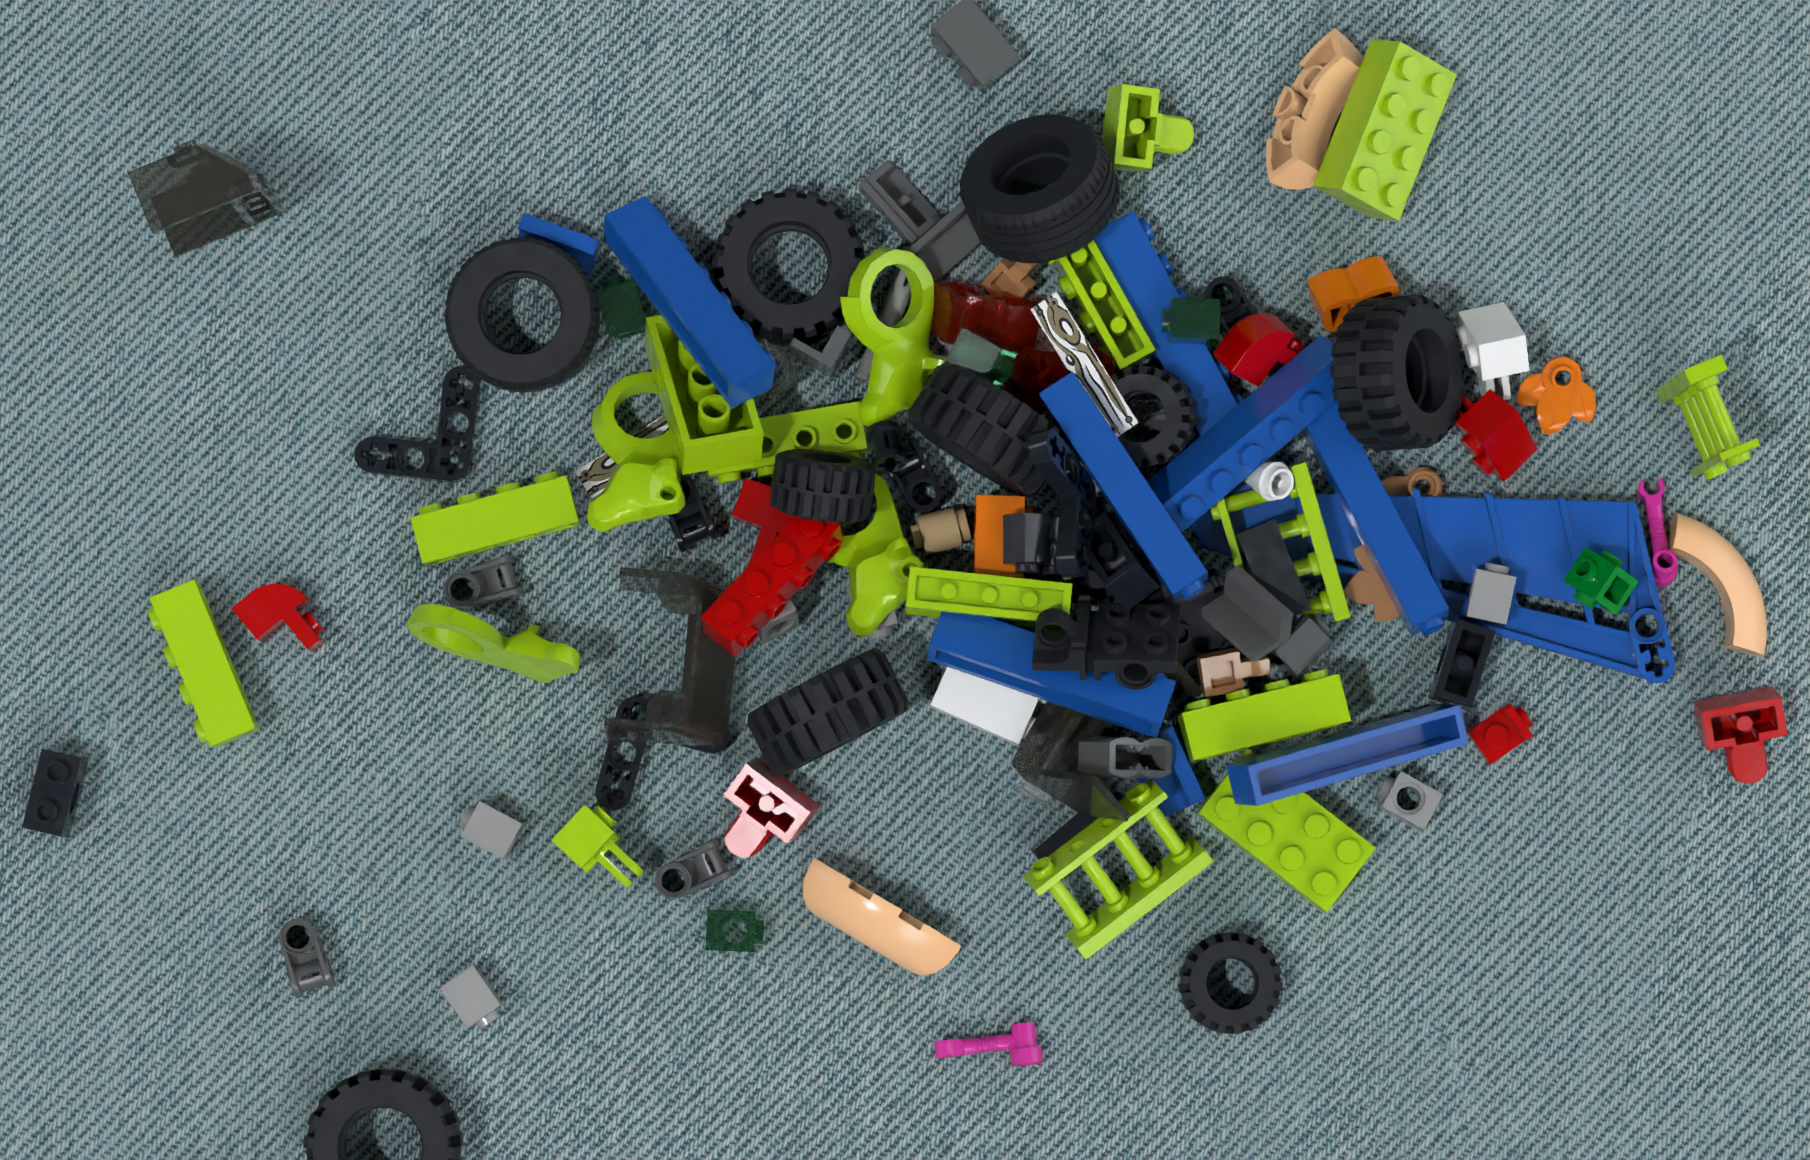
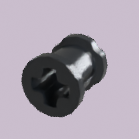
M895 421L876 422L865 431L866 440L872 445L874 453L871 463L876 467V472L882 474L897 472L908 463L907 455L901 450L900 446L901 428Z

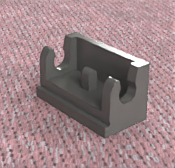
M892 160L884 162L859 183V192L909 248L943 218L902 174Z

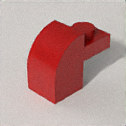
M1258 313L1236 323L1226 334L1213 355L1232 374L1259 387L1276 361L1286 365L1302 351L1305 345L1294 336L1295 334L1277 316L1268 313Z
M745 478L732 513V519L761 529L748 563L750 565L794 516L782 513L770 505L771 487Z
M284 584L261 586L231 608L254 637L261 642L286 623L309 651H315L324 643L323 639L318 635L324 630L309 611L304 615L299 612L311 600L291 586Z

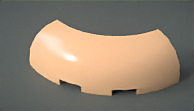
M1335 28L1325 35L1301 60L1299 65L1304 68L1297 76L1291 88L1284 86L1272 114L1277 118L1273 138H1268L1266 141V168L1269 181L1284 189L1301 190L1313 187L1328 149L1334 125L1345 106L1363 61V57L1354 45Z
M1675 512L1667 539L1668 549L1676 556L1694 565L1705 577L1707 576L1717 589L1721 597L1720 602L1725 616L1726 633L1724 648L1764 658L1767 642L1766 610L1762 593L1750 567L1732 544L1718 532L1702 522Z
M815 858L811 862L803 883V897L806 907L815 916L907 971L921 976L934 974L947 966L961 948V945L826 864Z

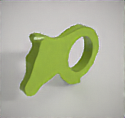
M882 247L874 249L872 254L860 261L850 278L847 297H840L842 314L848 328L862 344L873 352L867 393L859 406L860 418L866 427L876 422L891 420L897 413L909 409L935 368L945 362H951V358L933 354L929 349V335L934 309V281L925 263L914 253ZM895 265L904 272L910 283L911 301L904 318L896 325L888 327L877 319L872 310L870 295L872 284L878 273L887 266Z
M652 371L623 377L609 388L603 401L593 409L592 429L595 439L606 454L618 464L610 476L605 489L600 495L593 498L588 505L587 519L589 526L601 532L609 531L630 522L646 520L661 515L677 514L686 505L680 481L681 468L670 431L668 430L663 435L654 438H637L622 430L615 419V413L619 405L628 397L639 393L659 395Z
M878 474L875 475L873 497L877 503V511L873 521L864 530L854 535L842 536L843 542L840 550L828 561L847 567L849 570L851 601L846 611V622L849 629L858 636L873 634L887 615L907 599L910 567L926 568L923 562L911 551L907 539L904 538L896 504L887 483Z
M422 604L415 607L406 625L412 635L432 647L463 658L501 667L538 682L550 683L552 680L566 674L579 672L581 659L579 652L564 643L550 642L540 637L541 627L531 624L527 630L508 638L501 635L496 628L466 612L438 604Z

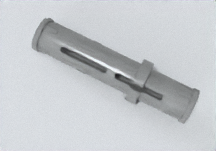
M898 267L895 269L893 280L878 316V320L888 327L896 325L903 319L911 298L910 283L904 272ZM866 348L859 369L854 376L860 382L867 380L865 383L867 385L873 360V352L869 348Z

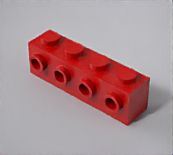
M794 517L701 616L704 632L734 658L743 648L746 649L751 646L759 636L760 630L769 620L778 617L785 609L788 600L798 590L805 588L814 577L815 571L825 561L831 560L840 550L843 542L840 525L833 522Z

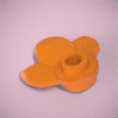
M1566 356L1550 359L1543 367L1542 372L1527 376L1520 384L1517 393L1518 404L1529 407L1536 406L1537 422L1547 435L1561 430L1569 422L1571 416L1583 422H1591L1596 410L1594 391L1582 381V372L1579 365L1573 359ZM1566 370L1569 372L1567 382L1563 384L1557 383L1555 381L1557 372Z

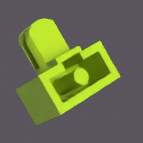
M1120 84L1107 89L1102 141L1114 169L1130 172L1152 169L1154 152L1175 155L1188 150L1194 139V129L1191 122L1181 116L1158 113L1160 89Z
M584 805L551 840L586 873H589L600 863L627 889L632 886L633 882L606 857L609 851L615 854L638 877L645 872L617 845L621 837L612 829L617 822L598 805L593 810Z

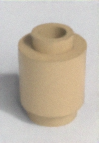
M952 507L916 516L917 524L910 526L915 549L923 548L925 555L961 547L962 542L971 540L964 509L954 511Z

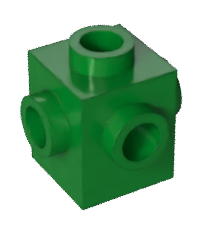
M1586 547L1563 580L1576 590L1572 596L1574 599L1592 610L1598 604L1615 615L1618 614L1639 582L1621 569L1624 562L1610 552L1603 549L1601 554L1598 555Z

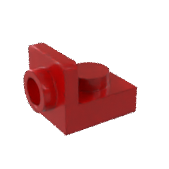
M1509 703L1466 733L1487 764L1491 765L1518 745L1533 737L1529 730L1533 724L1520 706L1514 709Z

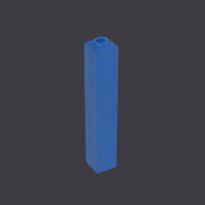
M1073 371L1040 392L1039 397L1042 405L1061 433L1065 435L1067 442L1172 599L1176 601L1183 596L1185 600H1189L1203 591L1206 587L1203 582L1208 580L1207 570Z
M1336 401L1305 427L1302 433L1411 637L1422 632L1423 636L1430 635L1444 627L1445 623L1443 621L1448 619L1449 607L1361 443L1350 435L1346 429L1347 423L1340 419L1337 411L1339 405L1338 401Z

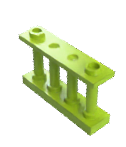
M1722 355L1684 369L1656 389L1661 404L1673 400L1675 407L1680 406L1703 463L1689 470L1692 478L1704 474L1705 479L1709 480L1728 472L1726 464L1730 468L1752 459L1750 451L1760 446L1757 438L1741 444L1717 387V384L1720 383L1718 376L1728 370Z
M1307 462L1291 465L1294 484L1288 496L1291 495V499L1300 498L1304 513L1297 514V519L1280 523L1278 526L1284 539L1302 534L1303 538L1311 536L1315 551L1307 553V558L1293 561L1299 576L1313 573L1314 576L1322 574L1326 590L1319 592V596L1308 599L1311 610L1304 613L1307 616L1323 611L1325 615L1333 613L1335 622L1350 618V611ZM1254 489L1223 497L1210 508L1213 520H1222L1235 567L1239 565L1244 571L1246 570L1241 556L1243 548L1238 536L1235 535L1229 513L1269 502Z
M910 567L905 614L939 618L941 612L1003 618L1012 621L1015 626L1035 628L1037 616L1046 609L1055 608L1061 609L1068 614L1070 613L1072 584ZM1049 624L1045 626L1050 630L1063 629L1061 626L1056 624Z
M1151 778L1145 783L1137 784L1131 788L1124 799L1050 856L1037 860L1031 866L1030 871L1022 876L1038 896L1049 890L1074 924L1072 929L1065 933V936L1085 960L1214 862L1207 851L1192 836L1186 841L1181 840L1158 807L1168 796ZM1143 816L1147 818L1169 849L1168 855L1154 866H1150L1125 831ZM1112 840L1138 875L1136 880L1123 890L1117 889L1093 856ZM1080 865L1105 898V903L1090 915L1085 914L1061 881V879Z

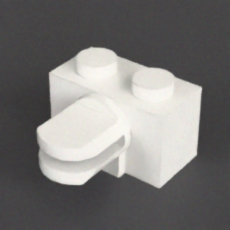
M1504 302L1458 312L1459 327L1454 328V335H1457L1461 345L1459 351L1465 352L1468 367L1473 368L1478 373L1481 396L1489 389L1495 392L1496 388L1498 396L1505 401L1510 400L1509 375L1529 371L1525 333Z

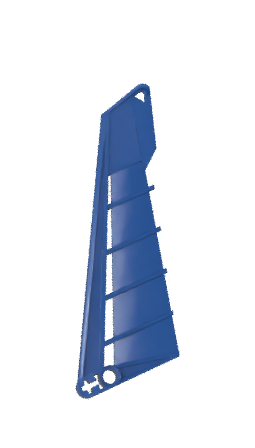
M1242 481L1224 497L1253 490V488ZM1412 489L1413 496H1389L1449 607L1447 621L1452 622L1460 619L1495 630V635L1639 677L1651 683H1662L1672 676L1675 669V661L1636 502L1565 500L1564 497H1557L1558 500L1493 498L1492 493H1484L1485 498L1425 497L1420 495L1419 489ZM1316 494L1334 558L1358 563L1359 569L1336 564L1343 590H1345L1349 581L1359 571L1363 570L1354 553V549L1361 546L1362 543L1335 494ZM1290 495L1281 500L1269 501L1229 514L1235 535L1237 536L1238 532L1273 518L1276 519L1277 524L1297 519L1296 515L1304 512L1300 498L1291 499ZM1209 509L1191 524V527L1204 549L1232 557L1222 520L1214 521ZM1302 534L1284 539L1292 561L1307 558V553L1315 551L1311 536L1303 538ZM1585 547L1598 555L1601 554L1603 549L1610 552L1624 562L1621 569L1639 581L1619 611L1628 613L1626 618L1627 630L1596 624L1592 609L1574 599L1572 596L1576 590L1563 581ZM1241 551L1242 559L1247 561L1244 551ZM1486 562L1509 567L1508 575L1517 578L1507 624L1465 616L1470 594L1444 589L1440 578L1472 584L1475 568L1484 570ZM1313 573L1299 576L1324 584L1322 574L1314 576ZM1516 592L1581 604L1585 621L1519 606ZM1596 604L1595 606L1597 608L1605 609L1598 604ZM1643 614H1651L1656 620L1655 630L1647 636L1639 635L1635 629L1636 620ZM1661 639L1662 644L1653 645L1655 655L1659 659H1665V664L1660 665L1659 673L1654 674L1651 669L1645 668V664L1651 662L1649 649L1646 647L1639 649V644H1653Z

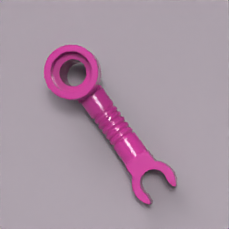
M1659 478L1657 481L1658 493L1651 495L1644 490V483L1641 479L1637 488V495L1644 503L1650 528L1652 556L1649 559L1656 587L1662 588L1670 585L1678 572L1677 557L1668 549L1665 524L1663 523L1662 496L1665 491V484ZM1658 563H1665L1668 568H1662Z
M1034 1022L1011 1025L1012 1034L934 1041L936 1059L1009 1050L1012 1067L1043 1063L1042 1046H1037Z

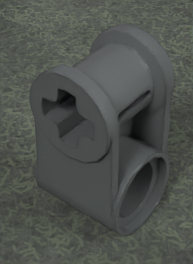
M508 555L495 558L478 566L451 574L444 585V594L449 604L455 609L462 611L486 604L507 601L523 595L524 590L518 587L512 563L515 561L514 556ZM499 571H501L504 579V588L501 587V583L498 577ZM464 580L470 582L474 586V593L470 599L458 601L452 597L451 590L455 583Z
M719 839L703 844L685 853L684 856L663 865L658 870L655 878V885L659 894L666 899L676 900L733 877L735 875L733 870L727 869L718 849L720 845ZM705 856L709 857L715 873L711 872ZM669 870H677L684 876L685 885L678 892H668L662 886V876Z
M304 917L286 922L280 930L279 943L295 997H303V992L325 985L329 988L336 987L332 966L324 950L316 924ZM301 925L308 930L310 939L305 947L299 948L290 942L289 932L293 926ZM316 971L319 972V975H315L306 979L303 978V975H307Z

